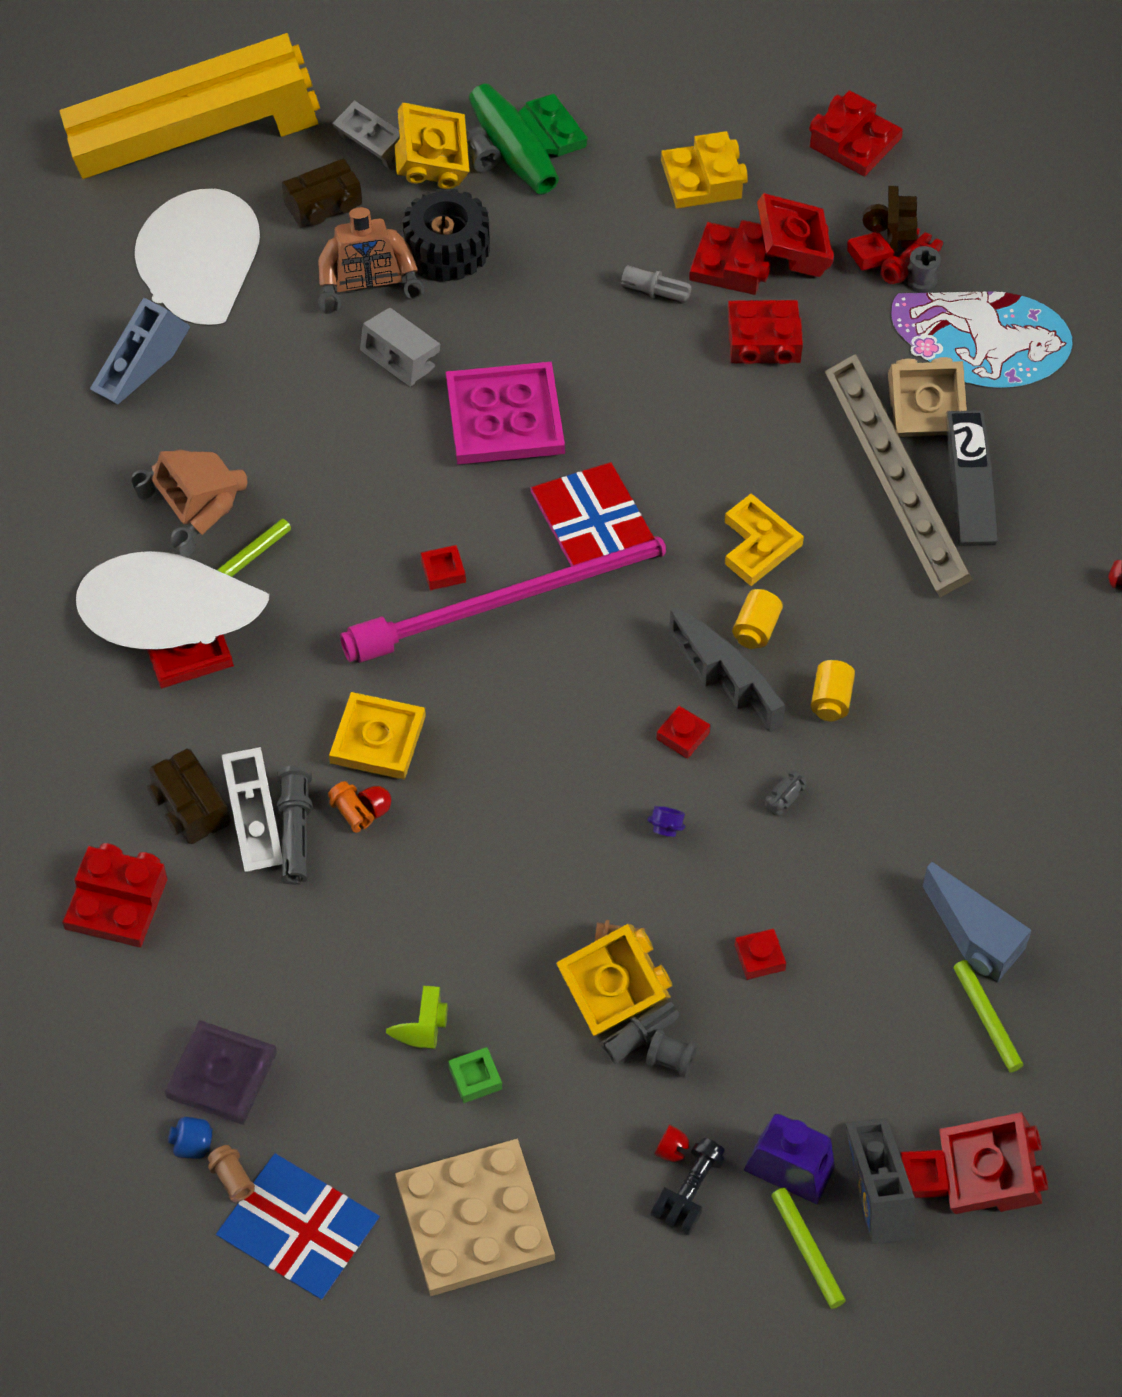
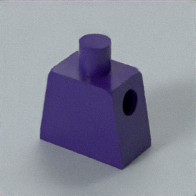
M774 1114L761 1133L744 1167V1171L780 1188H786L789 1192L818 1205L835 1169L831 1139L827 1135L807 1127L800 1120H792L781 1114Z

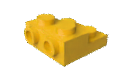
M402 103L398 108L400 139L395 144L397 175L406 176L407 181L414 184L422 183L425 180L438 182V186L442 189H452L459 186L470 172L465 114Z
M727 131L694 136V146L661 151V162L676 209L742 198L743 184L748 182L747 169L744 163L738 164L737 159L740 156L739 145L736 139L730 140Z
M626 924L556 962L593 1036H597L632 1016L636 1017L663 1000L671 998L667 991L668 988L673 986L671 979L661 964L655 967L651 961L648 952L654 949L643 928L636 931L633 925Z

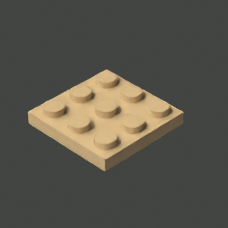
M518 1138L395 1173L397 1186L430 1297L555 1260V1252Z

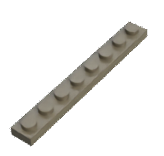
M854 354L826 370L825 373L939 597L941 598L972 581L973 579L858 356Z

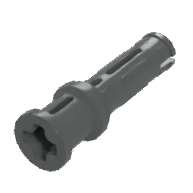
M292 765L283 767L277 772V781L281 784V798L277 801V811L283 820L282 881L295 885L301 884V881L306 882L308 879L306 867L307 816L312 810V801L308 798V784L312 781V771L304 766Z

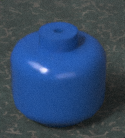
M182 1117L179 1119L176 1127L170 1128L168 1143L174 1144L173 1153L178 1158H203L210 1149L212 1128H210L207 1120Z

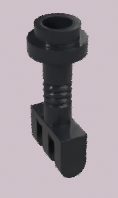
M703 1138L700 1143H695L691 1153L697 1159L678 1193L664 1187L650 1215L659 1219L668 1205L672 1209L665 1223L674 1227L683 1213L687 1215V1218L682 1224L681 1232L690 1235L702 1214V1207L692 1201L710 1168H721L725 1160L723 1157L725 1149L717 1142L708 1138Z

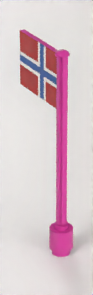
M612 462L531 487V493L571 567L397 623L392 621L386 622L385 618L381 616L347 628V632L340 633L342 649L348 662L357 660L358 663L381 657L393 653L394 644L399 643V639L658 555L663 557L666 553V545L662 538L653 536Z

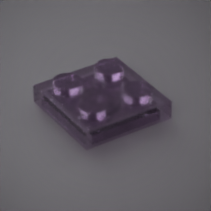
M199 1020L165 1090L167 1099L244 1125L277 1054L276 1046Z

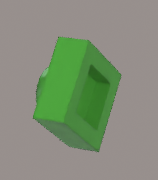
M488 1047L448 1061L449 1070L463 1103L502 1090V1081Z

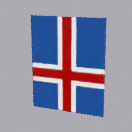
M274 1153L253 1182L255 1185L254 1192L237 1204L216 1235L322 1300L380 1216Z

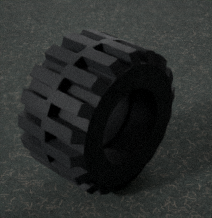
M436 189L435 193L428 191L422 194L421 199L415 198L411 202L412 207L406 208L405 217H403V234L405 241L412 250L418 273L421 275L427 273L428 278L434 280L437 277L442 278L443 281H450V278L453 277L459 280L465 278L464 274H474L477 272V267H482L486 263V257H489L490 253L489 217L486 207H482V202L478 198L472 199V195L468 192L458 193V189H450V191ZM442 216V226L445 227V216L451 218L454 223L453 234L441 235L434 233L431 225L432 221L436 217Z

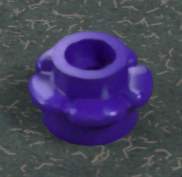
M654 806L652 816L647 818V821L654 825L653 832L665 836L675 837L677 831H682L686 827L683 824L685 813L669 807Z

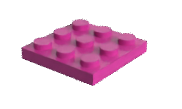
M552 361L446 372L457 465L565 454V442Z

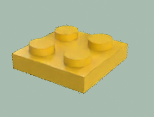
M351 692L329 754L330 764L405 780L426 717L425 708Z

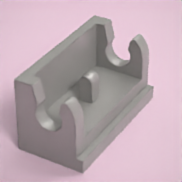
M354 100L332 123L333 127L338 130L342 138L347 141L352 139L379 157L385 167L393 170L394 164L392 159L395 155V144L400 139L399 130Z
M388 308L363 323L360 350L411 387L415 384V381L428 374L435 367L434 363L427 360L440 351L441 344L395 310Z

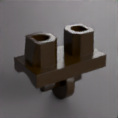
M888 186V207L881 204L867 207L862 215L863 225L866 229L875 233L887 229V243L893 251H897L898 241H917V196H899L898 186Z

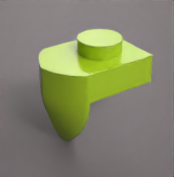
M423 986L419 1023L394 1025L386 1028V1034L412 1047L435 1049L438 1027L446 1028L448 1003L441 1002L440 987Z

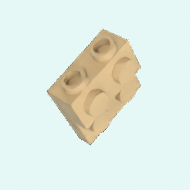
M941 357L933 359L930 363H917L915 359L898 360L896 364H891L888 371L890 407L893 408L894 427L899 437L947 435V411H967L963 361L953 362L952 358Z

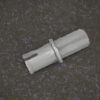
M627 265L621 279L622 287L648 293L651 298L659 295L680 302H687L691 293V286L688 283L664 277L661 271H656V273L648 272Z

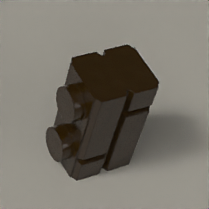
M344 158L282 182L285 206L293 215L300 229L311 224H321L326 218L342 212L349 213L352 209L362 205L360 181L354 172L351 171Z
M187 748L173 755L171 759H165L150 767L149 774L152 783L147 785L148 791L157 806L164 804L169 813L165 814V817L175 835L182 833L189 844H194L207 837L209 833H215L229 826L231 820L228 806L191 749Z

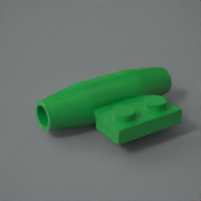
M485 83L477 86L469 95V102L481 127L488 133V139L493 146L498 148L510 169L537 194L542 195L550 192L559 182V177L548 154L561 156L586 148L588 137L554 93L526 102V105L519 112L490 84Z

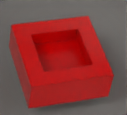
M880 232L848 239L847 251L862 271L881 266L888 257L894 256L893 249Z
M457 545L421 552V563L430 590L466 583V573Z
M679 705L658 729L656 740L688 759L709 735L711 725Z
M774 928L735 938V948L746 980L785 971L786 961Z
M943 1150L900 1153L915 1198L947 1196L948 1182Z

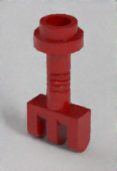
M917 228V237H918V236H919V233H920V229H919V228ZM924 232L917 238V241H902L901 246L906 248V250L899 257L890 256L882 263V278L889 284L903 282L908 276L911 252L922 246L932 247L939 252L943 246V241L936 238L929 245L932 235Z

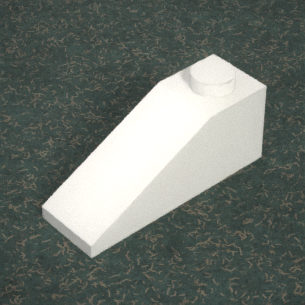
M261 747L223 754L222 761L244 871L247 872L283 864Z

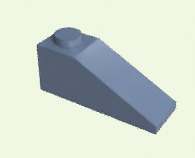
M143 298L90 389L116 404L121 403L174 356L191 326L169 310Z
M931 862L927 866L923 888L964 959L968 960L971 967L979 974L990 976L999 982L1026 949L1031 929Z

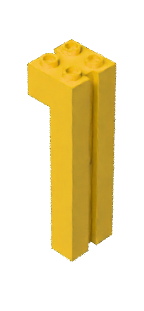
M288 33L59 110L68 136L67 140L72 158L82 179L271 115L274 116L281 137L318 125L319 123L314 111L319 110L320 106L315 91H307V88L313 87L307 68H299V65L305 64L299 44L292 46Z

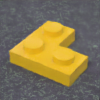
M752 493L725 513V523L746 539L725 556V565L750 586L754 585L803 545L804 536Z

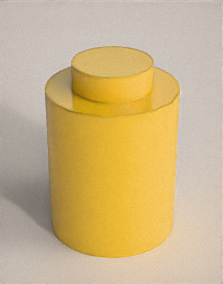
M754 589L748 593L732 629L734 637L743 647L755 649L765 647L768 644L783 609L782 601L775 594L762 589Z
M827 660L818 665L811 700V710L820 719L833 722L848 715L855 677V670L852 666L838 660Z

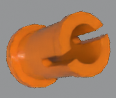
M347 781L336 784L328 792L329 804L332 808H337L351 826L352 831L357 833L361 831L359 824L363 829H366L373 822L374 816L357 796L355 785H349Z

